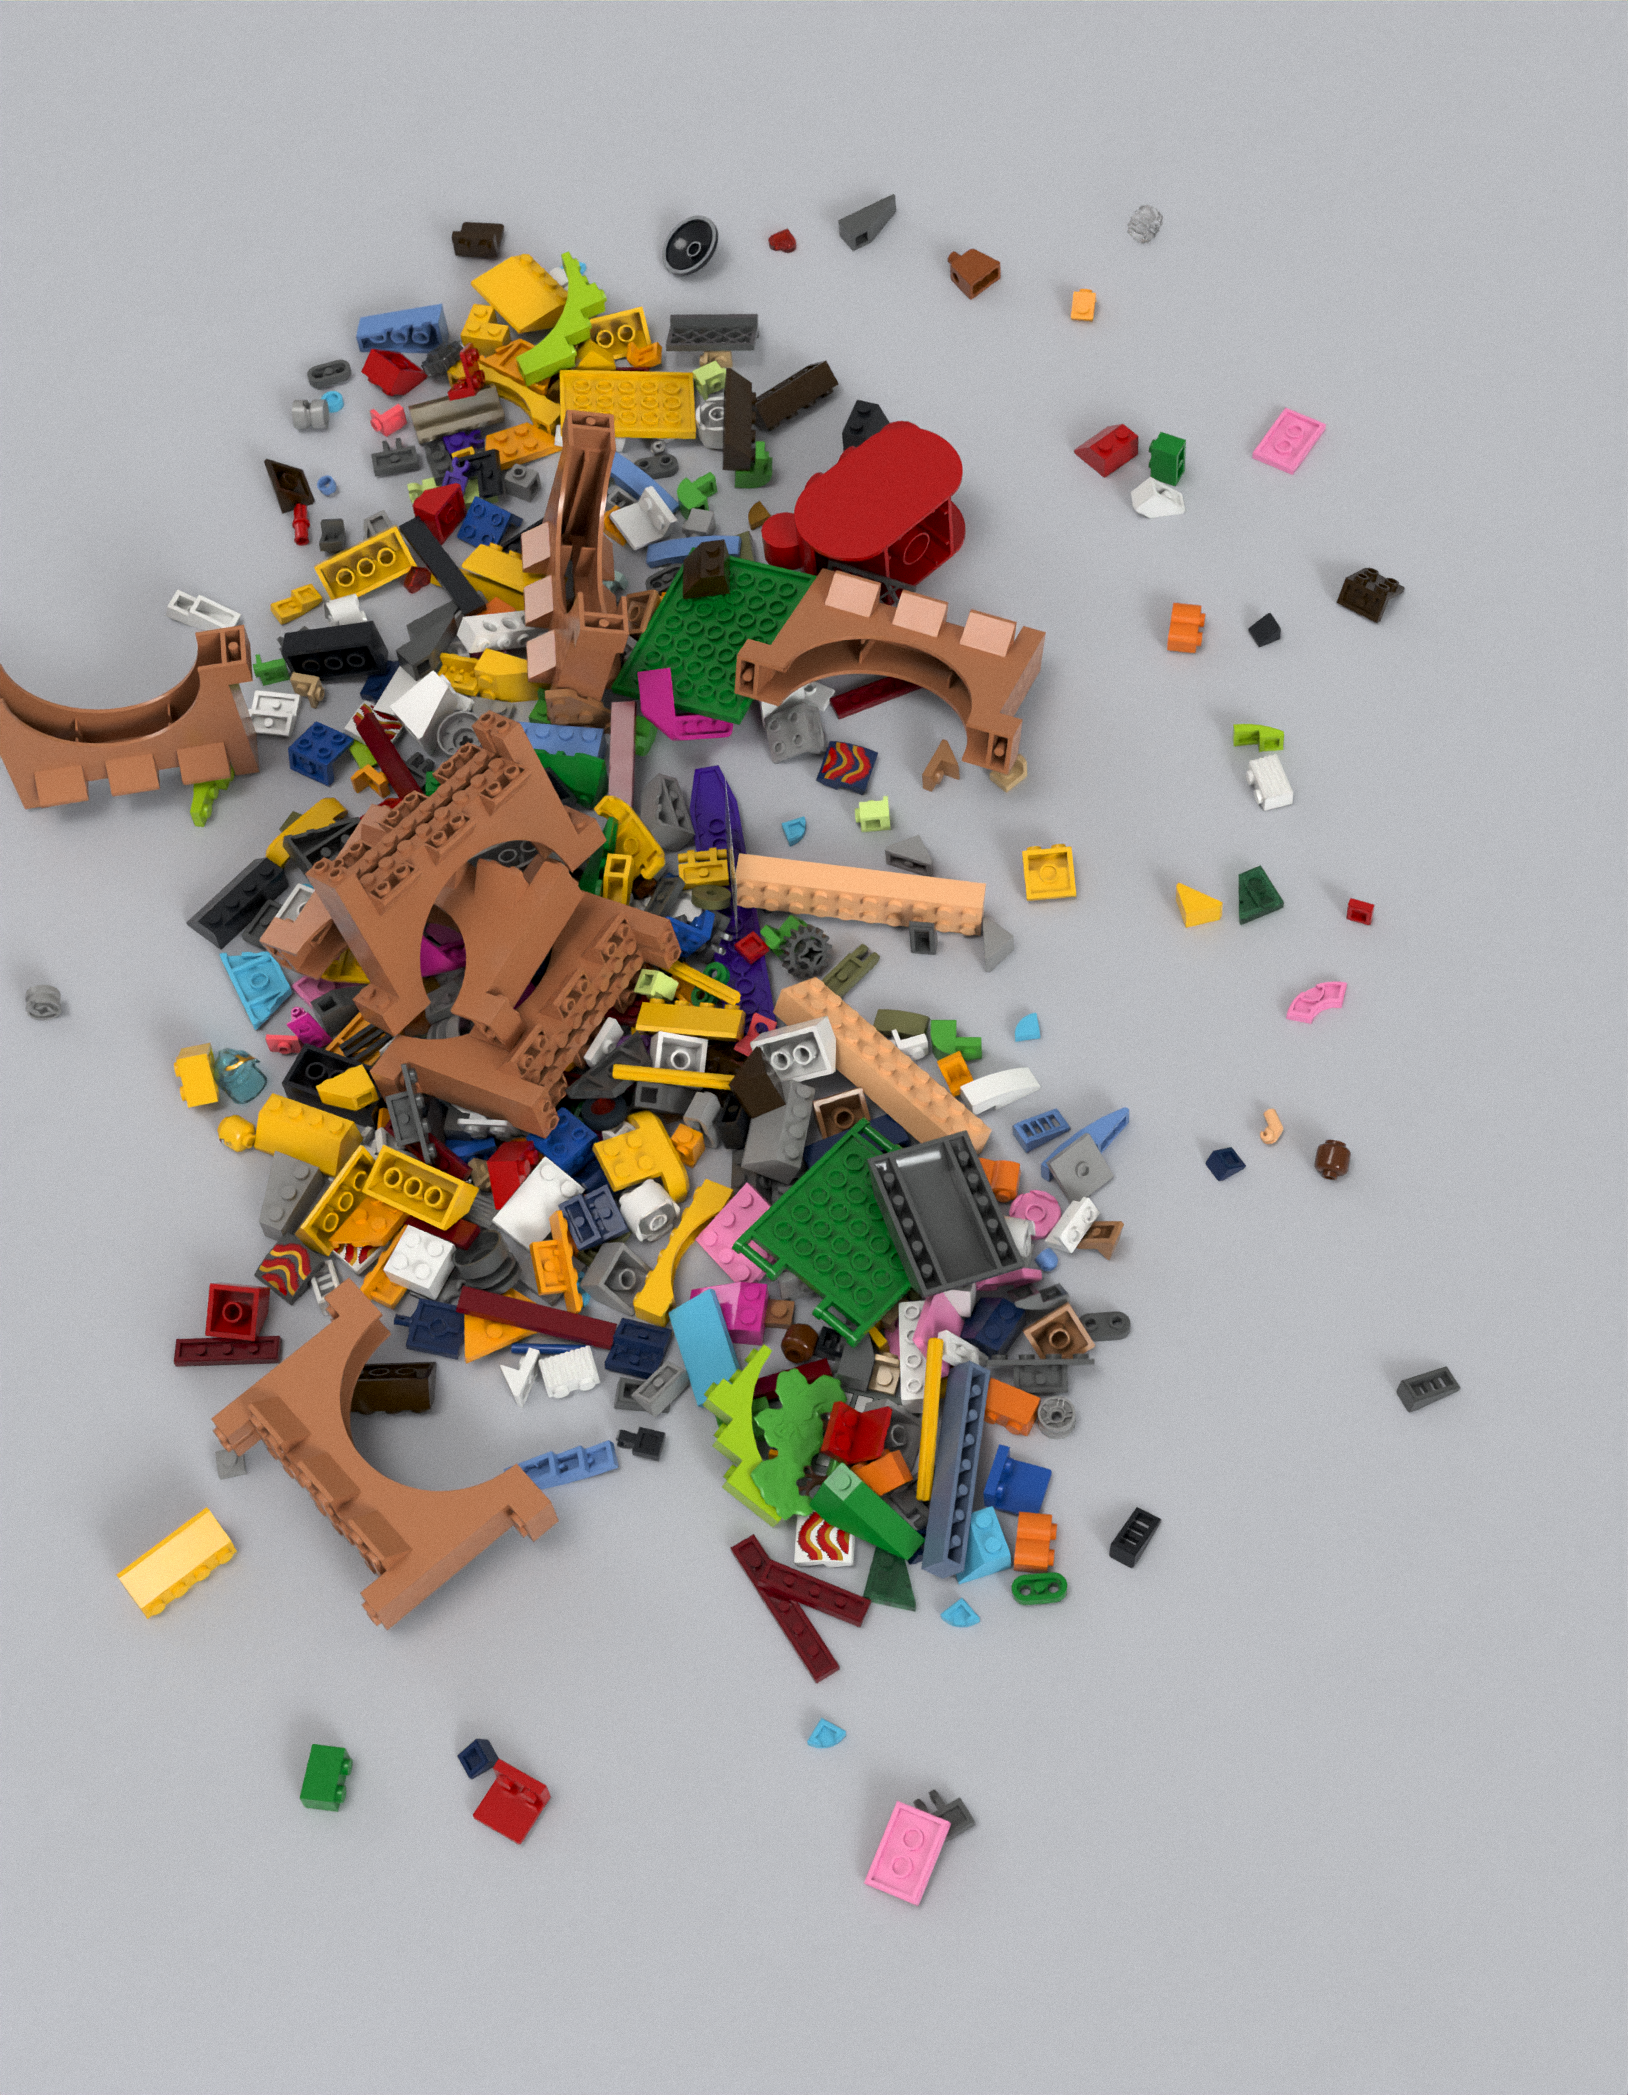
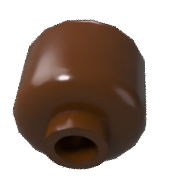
M1326 1140L1324 1144H1320L1317 1148L1314 1167L1318 1172L1322 1173V1178L1337 1180V1176H1343L1348 1172L1351 1152L1346 1148V1144L1341 1141Z
M792 1324L782 1339L781 1351L786 1359L793 1363L807 1362L813 1357L819 1336L808 1324Z

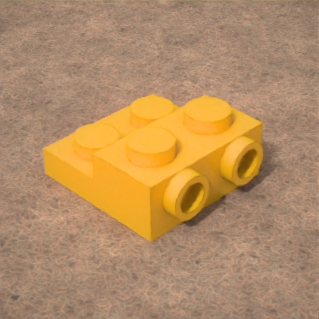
M1055 844L1049 849L1032 846L1026 848L1027 851H1022L1027 901L1076 897L1072 847H1066L1065 844Z

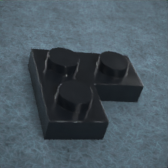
M491 449L459 458V468L465 465L466 460L470 462V469L464 473V476L468 477L469 481L478 479L480 498L487 499L503 495L498 450Z

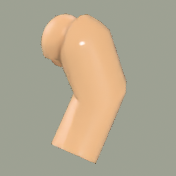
M1268 1109L1263 1114L1268 1126L1264 1132L1261 1130L1260 1138L1265 1144H1273L1283 1132V1126L1276 1110Z

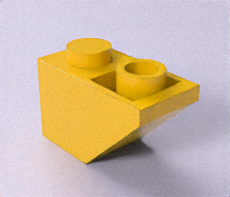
M362 1064L349 1068L344 1073L334 1078L326 1079L316 1086L322 1103L354 1111L379 1100L376 1089Z

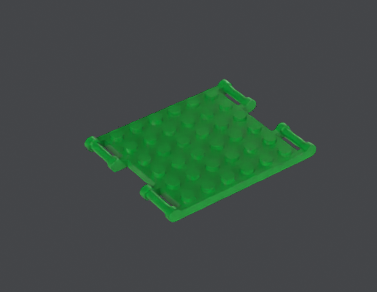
M865 1117L860 1119L748 1228L732 1246L736 1253H742L764 1271L770 1281H775L786 1268L821 1296L823 1300L815 1307L812 1315L818 1320L822 1319L847 1340L846 1343L852 1348L856 1347L862 1338L912 1288L872 1188L867 1159L882 1155L883 1153L860 1134L864 1133L888 1153L903 1148L899 1144L894 1145L870 1126V1121ZM754 1241L777 1262L772 1265L748 1244ZM833 1306L858 1328L852 1331L830 1313L828 1309Z

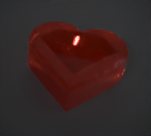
M788 228L769 237L768 242L771 250L791 253L796 249V240Z
M411 566L404 581L405 589L409 593L418 592L422 587L430 584L432 573L427 568Z

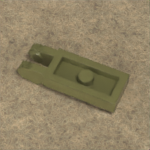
M861 944L852 953H849L821 981L842 998L869 970L874 968L880 959V955L874 952L862 962L861 960L868 952V947Z

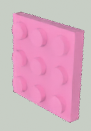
M748 1182L695 1239L735 1283H758L766 1274L742 1253L738 1254L732 1249L735 1241L772 1206ZM754 1241L748 1244L772 1265L777 1262Z

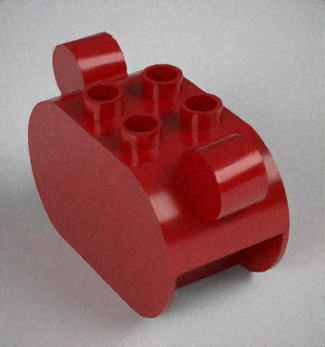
M896 421L884 426L879 433L868 438L860 446L847 448L841 454L838 463L824 474L822 472L814 474L798 497L794 513H777L763 523L761 533L765 560L772 566L789 570L800 568L802 573L817 576L816 551L829 558V560L840 561L913 586L918 585L955 555L965 540L966 528L963 515L959 508L951 501V497L959 489L963 478V466L960 456L944 438L931 431L920 429L916 424L909 421ZM834 567L835 572L836 570L843 572L842 569ZM880 582V596H882L883 594L889 591L886 588L885 584L883 582ZM899 588L894 591L898 599H900L902 591L905 589ZM890 594L881 599L886 605L892 606L895 603Z

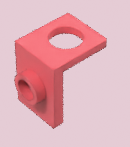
M758 1013L753 1014L747 1035L735 1044L734 1050L749 1057L752 1053L750 1042L760 1035L756 1030L757 1023L762 1022L766 1024L768 1031L776 1029L777 1022Z
M267 1034L265 1038L270 1052L282 1054L300 1053L304 1046L296 1035Z

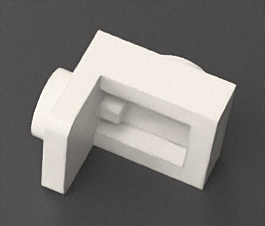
M891 1030L892 1040L890 1041L900 1051L910 1057L911 1060H919L929 1055L928 1041L925 1033L900 1040L897 1030Z

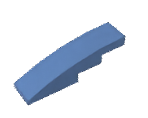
M615 452L610 476L614 478L615 484L639 501L644 489L653 486L673 514L679 509V503L665 489L630 460Z
M698 536L648 545L646 563L650 568L668 563L683 564L692 547L696 548L701 542L723 539L725 540L729 556L740 557L741 538L740 536Z
M1124 1107L1101 1117L1066 1140L1041 1163V1177L1050 1182L1054 1176L1046 1162L1085 1133L1090 1134L1102 1154L1129 1123V1109Z
M610 1440L586 1449L580 1445L559 1454L550 1451L518 1463L519 1467L540 1490L568 1484L619 1468L614 1443Z

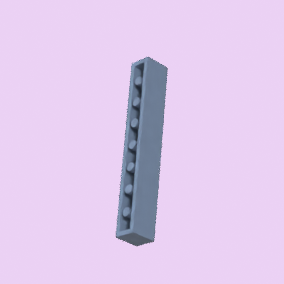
M967 1361L951 1368L948 1374L921 1569L942 1579L963 1572L965 1567L990 1370L972 1361Z

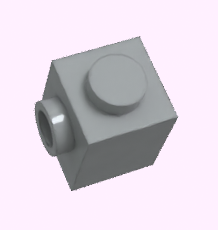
M515 463L512 469L505 474L504 483L506 491L511 496L530 503L541 489L539 472Z
M692 508L688 520L684 521L682 532L686 538L713 536L716 528L714 512Z

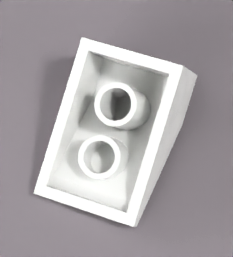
M545 1156L492 1219V1222L530 1253L529 1245L532 1242L543 1241L550 1233L549 1217L555 1211L560 1210L558 1205L580 1193L582 1194L585 1189Z

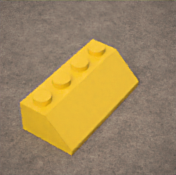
M642 306L589 319L592 325V329L589 330L590 340L611 353L614 360L626 357L628 343L633 342L638 349L651 344ZM586 341L574 345L575 351L577 352Z
M397 524L314 566L331 600L352 594L360 597L417 568Z
M490 542L489 546L480 544L462 564L464 569L523 592L524 587L546 577L545 574L522 572V554L512 550L509 553L503 552L502 546Z
M650 998V1003L642 1002L635 1030L644 1035H655L658 1031L708 1040L739 1042L744 1038L746 1012L740 1010L738 1005L725 1004L724 1009L715 1008L713 1003L700 1002L699 1007L690 1006L688 1001L675 1000V1004L672 1005L665 1004L664 999Z
M272 1093L258 1115L254 1148L273 1156L275 1151L316 1166L320 1168L322 1174L335 1178L352 1153L358 1148L363 1137L355 1123L351 1120Z
M359 1145L295 1232V1235L309 1249L329 1256L334 1249L329 1239L368 1196L361 1191L376 1160L364 1146Z
M383 1145L361 1192L446 1231L469 1212L479 1188Z
M206 1507L116 1575L131 1599L148 1619L152 1615L162 1612L165 1606L175 1598L183 1596L188 1591V1588L197 1581L207 1578L210 1572L217 1566L228 1562L237 1550L213 1514Z

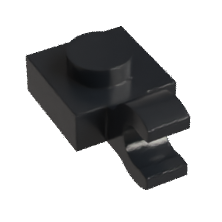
M639 1427L637 1434L619 1429L616 1441H618L617 1446L620 1448H633L632 1454L634 1456L659 1461L666 1434Z

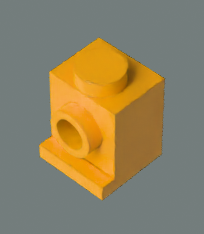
M680 1123L670 1138L682 1163L693 1168L706 1149L703 1133Z

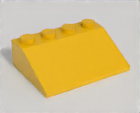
M521 254L506 259L472 280L470 284L519 334L554 328L563 313L568 292L529 254Z

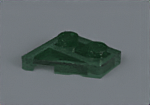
M1261 865L1238 875L1240 925L1284 907V901Z
M876 1546L863 1597L871 1600V1603L916 1612V1602L905 1559Z

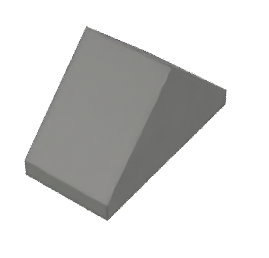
M919 835L886 847L887 865L922 876H933L932 859Z
M982 917L986 972H991L1014 950V936L989 917Z

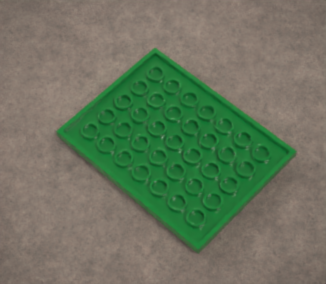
M730 556V594L683 599L682 564L650 619L645 632L642 633L611 686L613 693L640 700L637 672L670 668L675 709L740 725L754 699L734 693L737 654L747 639L771 645L817 576Z

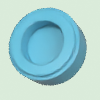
M329 391L321 397V399L327 400L329 413L338 412L344 406L343 397L337 391Z

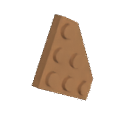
M569 688L545 690V700L552 725L604 729V734H611V710L603 707V702L591 697H586L585 699L577 696V691Z

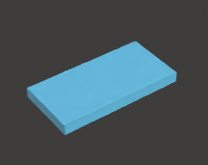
M713 1289L704 1291L668 1312L697 1405L704 1408L703 1403L707 1399L704 1393L711 1384L715 1382L718 1385L723 1378L728 1381L738 1368L740 1369L716 1292Z

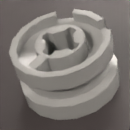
M37 985L29 988L25 994L28 1016L36 1020H50L57 1017L61 1012L60 991L50 985Z
M1052 1396L1043 1400L1037 1413L1040 1431L1048 1438L1056 1440L1069 1436L1076 1424V1412L1071 1401L1061 1396ZM1055 1415H1059V1421L1053 1420V1418H1055Z

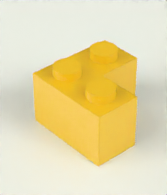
M473 304L460 335L461 341L464 346L468 343H473L474 348L478 349L479 356L488 357L496 353L495 349L512 342L509 326L498 324L496 312L492 306Z
M211 1042L181 1048L178 1057H176V1062H174L176 1077H181L183 1086H180L182 1101H187L188 1108L218 1102L220 1093L214 1072L216 1063Z

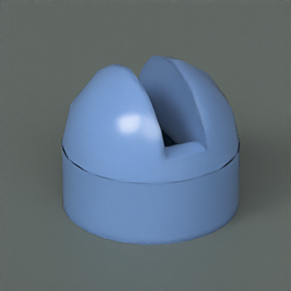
M329 475L321 477L317 482V488L324 495L329 496L337 489L336 482Z
M1047 1248L1035 1258V1263L1043 1271H1052L1057 1266L1058 1257L1051 1248Z

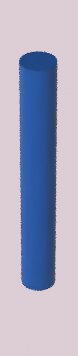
M513 1343L511 1352L514 1354H527L529 1348L539 1350L540 1354L559 1355L586 1346H590L592 1352L591 1345Z

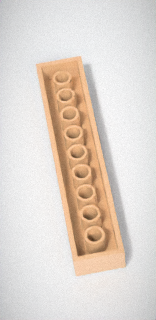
M739 853L735 872L737 906L761 908L768 911H785L793 914H810L817 917H834L841 920H858L866 923H882L895 927H909V921L935 923L936 930L943 933L955 932L967 936L981 935L985 904V883Z
M814 977L781 990L773 1013L787 1026L828 1016L836 1038L835 1068L856 1087L861 1086L864 1094L916 1140L924 1143L967 1130L977 1155L982 1153L992 1130L980 1118L969 1111L963 1103L959 1102L944 1087L930 1077L926 1071H923L915 1064L910 1057L905 1055L890 1040L876 1030L873 1025L861 1017L856 1010L846 1004L840 996L830 990L821 980Z

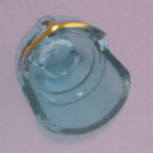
M224 1048L219 1051V1056L213 1066L214 1080L218 1087L236 1104H245L256 1098L267 1084V1077L255 1066V1063H260L261 1061L252 1057L244 1050Z

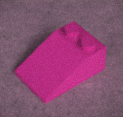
M737 1282L691 1289L690 1300L708 1289L715 1290L732 1343L763 1345L768 1299H770L767 1284Z

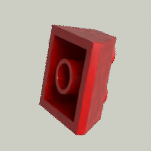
M371 349L361 371L368 377L367 380L369 382L379 385L383 388L382 392L389 396H394L395 394L404 396L428 377L423 369L403 354L379 349Z
M1124 424L1107 426L1077 447L1074 453L1102 477L1106 478L1138 455L1139 436Z
M458 483L427 489L420 497L415 499L412 505L415 517L419 516L440 545L447 540L467 515L461 485Z
M533 1141L504 1142L487 1161L495 1210H501L537 1166L539 1155L538 1151L534 1148Z
M223 1282L210 1283L205 1336L257 1341L268 1315L270 1287Z

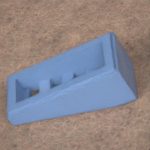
M1056 1108L1012 1125L1014 1137L1025 1153L1069 1131L1070 1126ZM1055 1118L1060 1126L1055 1127L1051 1119ZM1044 1123H1047L1050 1128L1049 1130L1045 1129ZM1038 1127L1041 1133H1037L1034 1128ZM1030 1131V1133H1031L1033 1136H1030V1137H1029V1136L1027 1135V1132Z

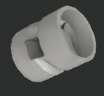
M315 399L311 403L308 400H294L292 419L295 429H308L310 425L313 428H327L329 424L327 400Z

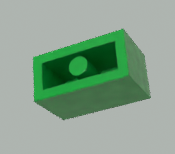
M1160 432L1157 439H1153L1149 446L1151 458L1148 467L1151 469L1152 478L1176 487L1185 471L1186 440Z
M312 1744L299 1798L305 1808L338 1812L340 1803H343L346 1797V1786L344 1785L346 1775L349 1776L351 1774L353 1765L352 1758H350L345 1748Z

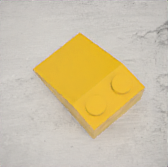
M488 648L485 649L474 668L480 697L511 703L539 700L537 694L539 688L548 690L551 687V684L528 682L527 660Z

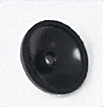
M692 216L680 222L670 232L664 243L662 259L665 267L671 273L678 276L690 275L702 269L714 255L718 244L716 225L705 216Z

